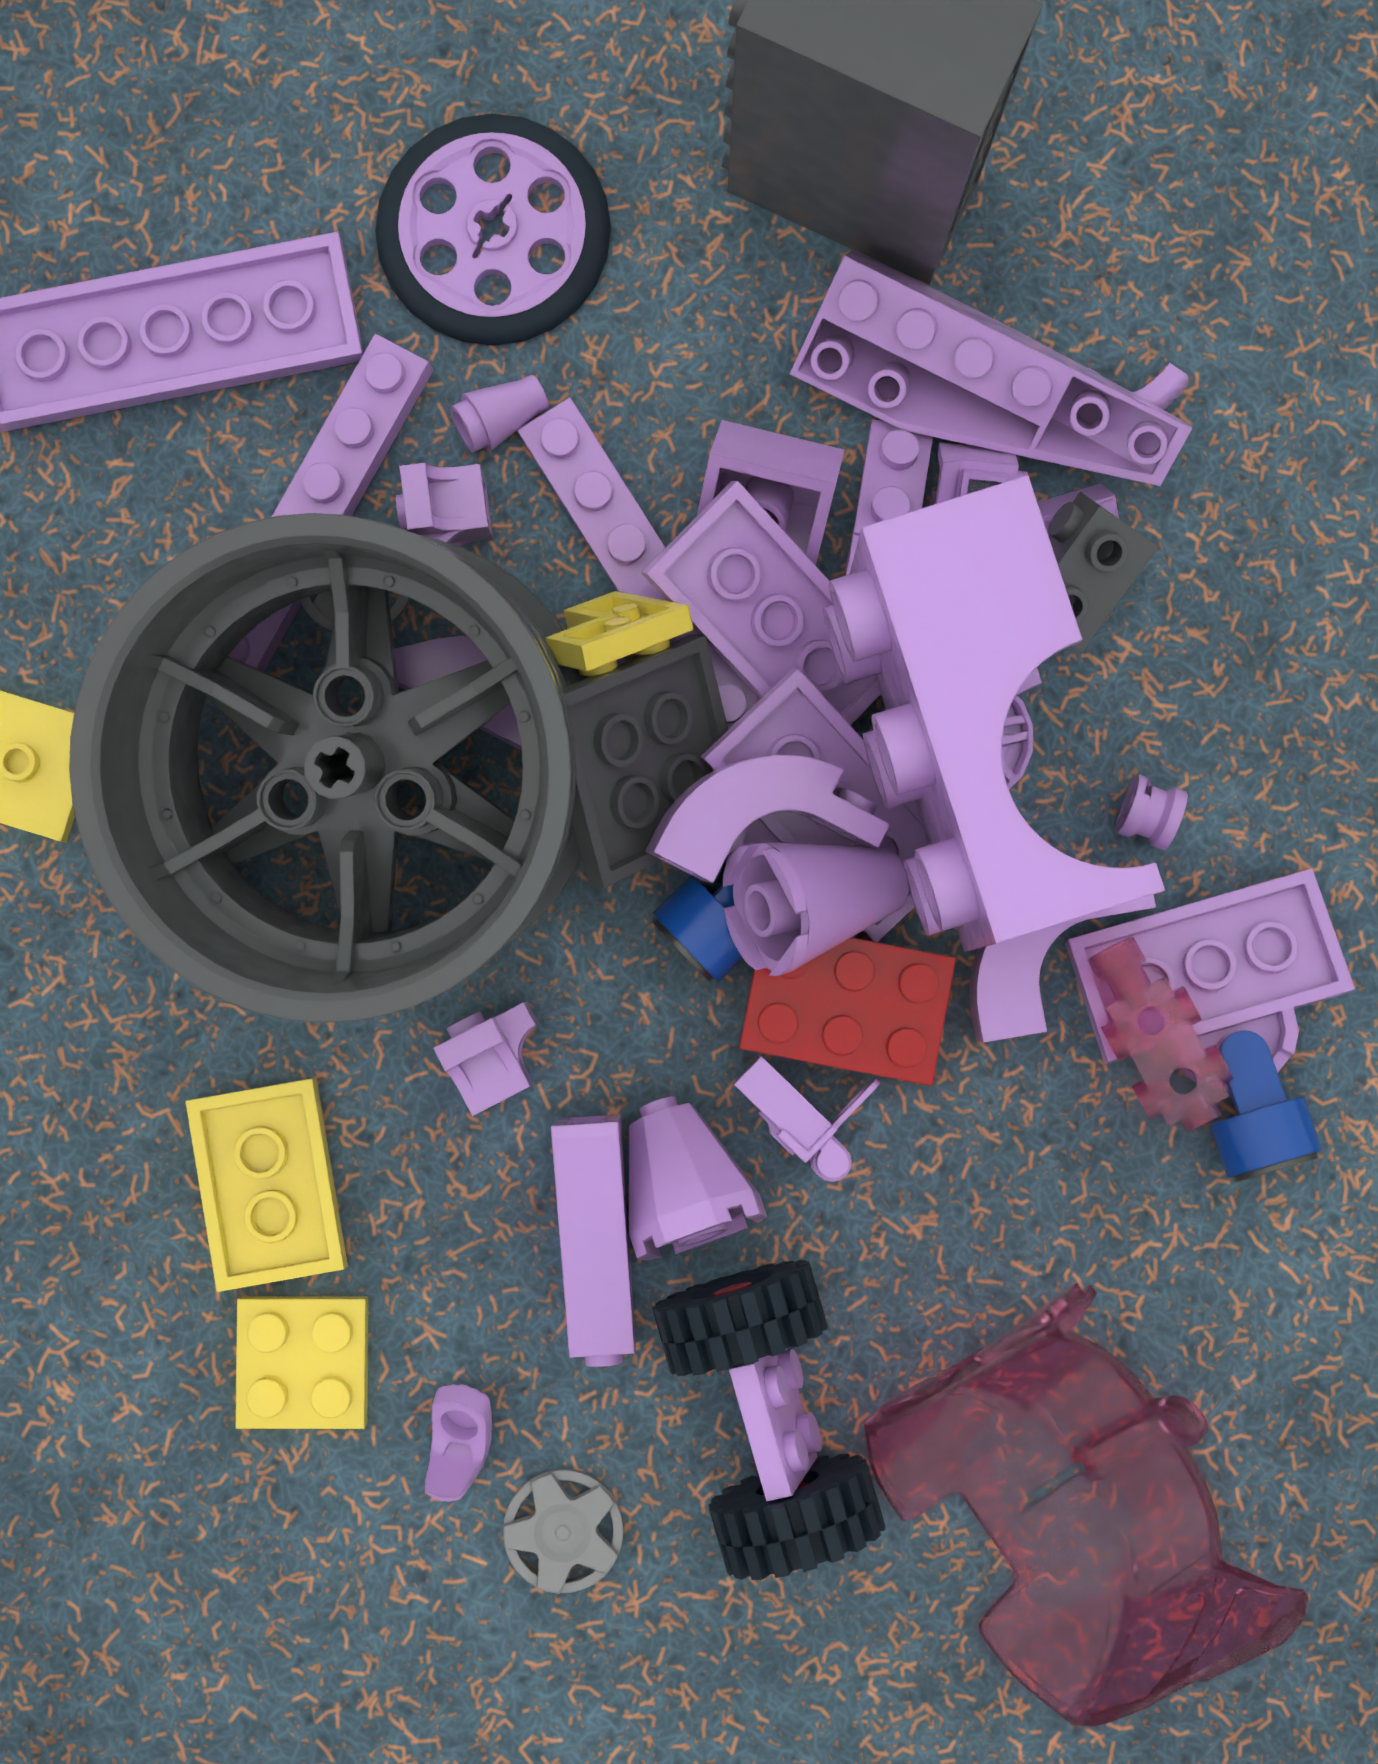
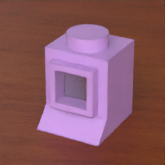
M939 442L937 455L940 473L937 491H932L931 505L1026 476L1028 472L1018 471L1019 463L1014 454L972 445Z

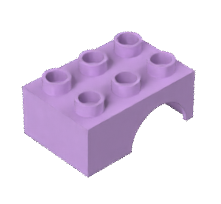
M1026 475L862 527L849 575L829 581L833 605L823 608V615L834 657L845 683L848 684L875 675L886 710L872 714L873 730L863 733L867 758L881 800L886 809L916 801L930 844L915 849L914 857L903 860L910 893L925 933L929 936L956 927L963 950L967 952L1165 891L1156 863L1129 868L1097 866L1079 861L1052 847L1022 817L1006 784L1002 764V736L1007 713L1014 697L1042 684L1037 669L1041 663L1059 651L1083 640L1029 476Z

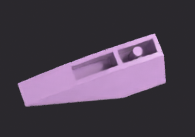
M855 249L844 255L790 372V375L902 430L1161 486L1192 430V426L1076 361Z

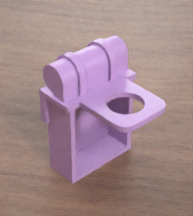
M762 1056L758 1057L733 1085L760 1111L758 1114L767 1122L769 1133L792 1156L795 1154L804 1163L810 1159L811 1168L816 1175L825 1181L834 1182L843 1179L848 1174L852 1161L850 1153L833 1134L881 1082L877 1078H872L830 1122Z

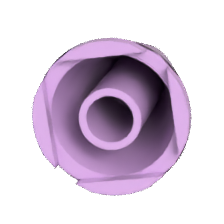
M756 842L740 846L734 850L726 863L723 873V887L733 885L734 905L724 908L726 923L732 940L746 963L755 970L767 968L771 971L768 976L790 973L895 913L904 906L909 892L908 878L903 861L895 852L885 847L872 848L863 846Z

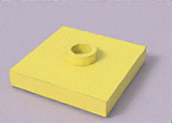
M0 691V823L67 843L75 819L69 773L70 736L74 713Z

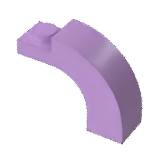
M771 755L728 764L705 775L688 787L663 816L645 852L701 881L713 883L739 834L753 821L769 813L787 811L799 814L860 846L879 848L890 824L873 815L877 805L869 799L844 788L841 789L838 796L832 794L844 769L810 757Z
M1154 894L997 944L978 948L973 961L969 982V1004L975 1041L984 1043L1047 1032L1039 979L1043 959L1054 940L1066 929L1084 920L1156 908Z

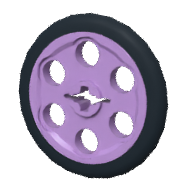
M484 114L463 117L438 127L408 149L391 171L379 199L375 233L379 261L389 285L410 313L433 330L462 342L494 346L523 342L553 330L580 308L596 287L606 263L611 224L607 197L598 176L576 146L552 128L524 117ZM486 154H501L510 162V171L501 181L495 183L485 182L475 173L476 164ZM552 183L563 191L564 201L556 211L541 213L535 210L529 203V196L532 190L540 184ZM435 184L450 186L457 195L454 206L442 214L431 213L422 205L424 192ZM504 210L502 221L504 229L508 233L505 237L494 234L489 242L485 241L482 246L483 232L478 222L481 219L492 221L497 214L500 215ZM542 244L555 245L565 255L562 267L552 274L538 273L529 263L531 253ZM446 245L452 248L457 254L454 268L443 275H433L427 272L422 267V258L430 247ZM481 247H482L483 249H482V251L480 252L479 256H478L477 258H475V257L477 256L479 250H480ZM499 275L508 280L511 285V291L506 301L494 306L486 305L479 301L476 296V288L479 282L486 276Z

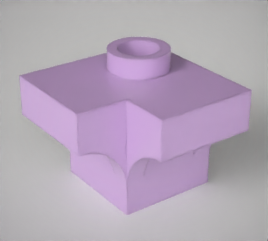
M426 463L399 466L403 494L396 495V508L401 529L439 539L459 547L470 542L493 539L486 479L480 464L459 467H434Z
M523 1002L486 1021L481 1011L446 1028L451 1039L433 1048L444 1070L450 1075L472 1116L534 1084L524 1064L522 1055L523 1044L527 1035L533 1028L539 1025L528 1002Z

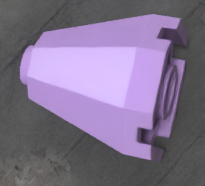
M666 1097L648 1103L639 1109L642 1117L629 1125V1236L637 1259L651 1261L662 1258L659 1247L672 1243L675 1254L734 1235L748 1228L745 1217L757 1223L768 1218L759 1192L693 1105L690 1103L678 1105L676 1097Z

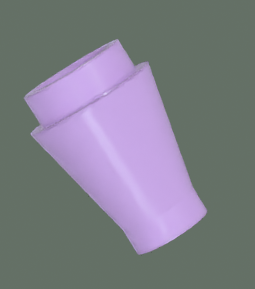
M531 374L521 380L462 393L461 402L452 405L450 412L460 437L472 453L482 448L491 452L534 416L547 410L549 404L540 382Z

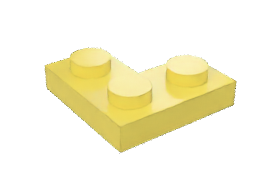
M614 591L565 609L564 614L568 629L545 637V640L553 652L558 665L578 669L579 674L582 676H595L614 670L618 666L617 660L631 654L648 655L666 650L670 647L669 639L692 631L693 625L689 605Z

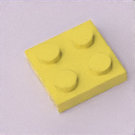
M368 1296L239 1297L237 1299L236 1429H364L367 1426Z

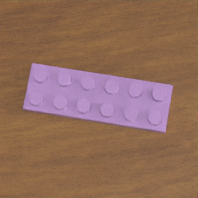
M339 232L1 297L0 432L359 362L364 354L343 242Z

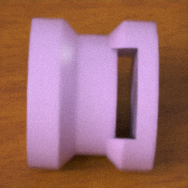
M1136 775L1127 789L1116 820L1115 833L1127 837L1137 834L1148 838L1152 847L1163 851L1166 850L1173 841L1181 824L1187 804V791L1176 787L1166 791L1152 786L1146 776Z

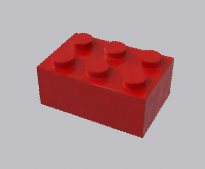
M851 937L787 974L768 976L771 971L767 968L759 970L753 968L738 1047L743 1050L932 1086L956 957Z

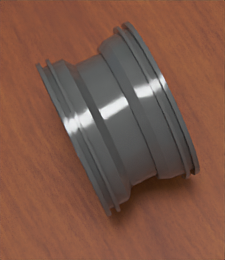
M305 513L279 515L247 522L210 536L189 547L159 568L134 592L116 614L98 643L83 678L75 705L70 736L69 773L72 804L79 835L98 882L126 926L167 967L197 988L229 1004L252 1012L292 1021L318 1023L348 1022L389 1015L419 1005L449 990L477 971L506 944L517 938L545 913L559 897L578 869L582 858L571 821L575 803L577 770L575 741L568 704L562 688L590 676L580 675L578 669L558 665L553 652L546 643L545 637L565 629L542 600L516 577L492 561L472 551L439 539L418 535L386 523L349 515ZM332 591L335 620L325 670L316 681L313 692L229 656L249 632L278 610L312 595ZM388 591L409 597L451 621L472 640L487 660L399 693ZM350 676L360 682L365 692L364 705L354 715L345 711L338 699L340 685ZM206 697L278 763L267 773L265 779L213 826L204 804L197 758L198 732ZM510 704L512 705L518 725L523 762L522 789L516 818H513L438 762ZM406 779L416 782L425 793L426 804L419 816L407 814L398 803V789ZM290 780L299 782L306 789L308 795V806L301 816L290 812L283 800V790ZM318 832L341 916L340 930L315 924L282 909L248 883L234 865ZM398 832L408 836H417L495 863L477 888L450 912L414 927L391 931Z

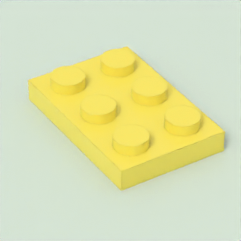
M317 1077L185 1101L216 1291L221 1292L339 1271L348 1267Z

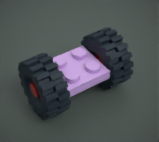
M791 1260L777 1265L773 1263L762 1265L757 1269L745 1270L730 1276L713 1279L705 1284H696L686 1288L684 1292L674 1293L667 1296V1299L655 1303L652 1310L672 1375L677 1373V1376H686L693 1373L694 1376L706 1374L714 1369L717 1372L729 1369L758 1470V1477L750 1476L741 1480V1485L727 1487L722 1490V1495H716L711 1499L712 1504H708L729 1576L734 1574L736 1579L741 1580L751 1576V1580H763L770 1574H774L775 1578L789 1576L794 1570L803 1569V1572L816 1569L818 1568L817 1564L825 1561L834 1563L844 1559V1553L858 1552L867 1547L866 1542L876 1541L881 1536L880 1531L885 1530V1523L867 1461L860 1455L849 1457V1454H838L829 1459L828 1455L817 1456L816 1452L821 1450V1436L818 1423L812 1412L805 1413L798 1390L803 1387L801 1364L795 1350H787L789 1347H799L808 1343V1339L817 1338L823 1334L822 1331L828 1329L810 1262H806V1260L793 1262Z

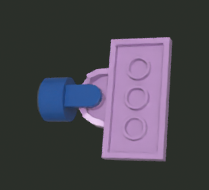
M793 668L700 756L713 771L734 762L771 755H797L828 762L844 769L832 794L838 796L841 789L844 788L869 799L877 805L873 815L890 824L879 847L891 849L903 861L904 859L914 857L915 849L930 845L916 801L889 809L885 808L871 772L864 740L798 668ZM777 811L764 815L748 825L734 841L725 858V863H727L730 855L738 847L756 842L840 846L860 845L804 816L787 811ZM691 875L652 912L656 916L652 923L709 982L713 978L720 982L743 960L730 935L724 911L725 907L734 905L733 885L725 887L722 885L711 895ZM910 889L907 900L900 910L863 930L864 934L871 941L878 942L915 907Z
M1312 868L1074 937L1066 941L1065 946L1104 1064L1166 1047L1178 1069L1198 1085L1230 1093L1237 1116L1209 1125L1227 1178L1234 1176L1235 1182H1239L1318 1158L1317 1151L1323 1149L1305 1097L1287 1101L1278 1072L1295 1053L1299 1029L1294 1009L1350 993L1355 990Z

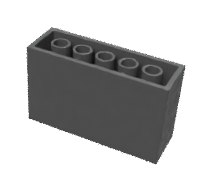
M735 0L728 21L730 26L735 27V31L727 51V57L734 61L726 80V88L732 91L724 115L729 117L730 120L723 142L729 145L722 162V167L729 170L728 192L930 285L980 179L1043 4L1035 0Z

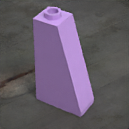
M622 1114L558 1118L551 1126L569 1358L584 1357L585 1365L591 1367L618 1365L623 1363V1354H635L636 1347Z

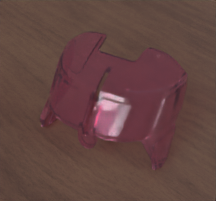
M1074 1283L994 1342L894 1395L883 1403L879 1410L864 1424L872 1472L887 1500L901 1520H914L950 1493L955 1492L962 1496L1014 1573L1013 1584L993 1604L980 1621L978 1629L981 1636L1006 1669L1048 1707L1074 1726L1096 1727L1148 1708L1197 1680L1201 1682L1208 1681L1284 1644L1304 1620L1309 1597L1303 1589L1276 1585L1223 1561L1218 1514L1206 1480L1188 1447L1197 1444L1208 1433V1422L1204 1414L1193 1402L1182 1396L1172 1395L1154 1398L1132 1371L1101 1345L1071 1332L1079 1324L1085 1310L1090 1306L1097 1294L1092 1285L1082 1289L1078 1283ZM1082 1462L1085 1467L1082 1471L1030 1508L1027 1507L1023 1498L1073 1463Z

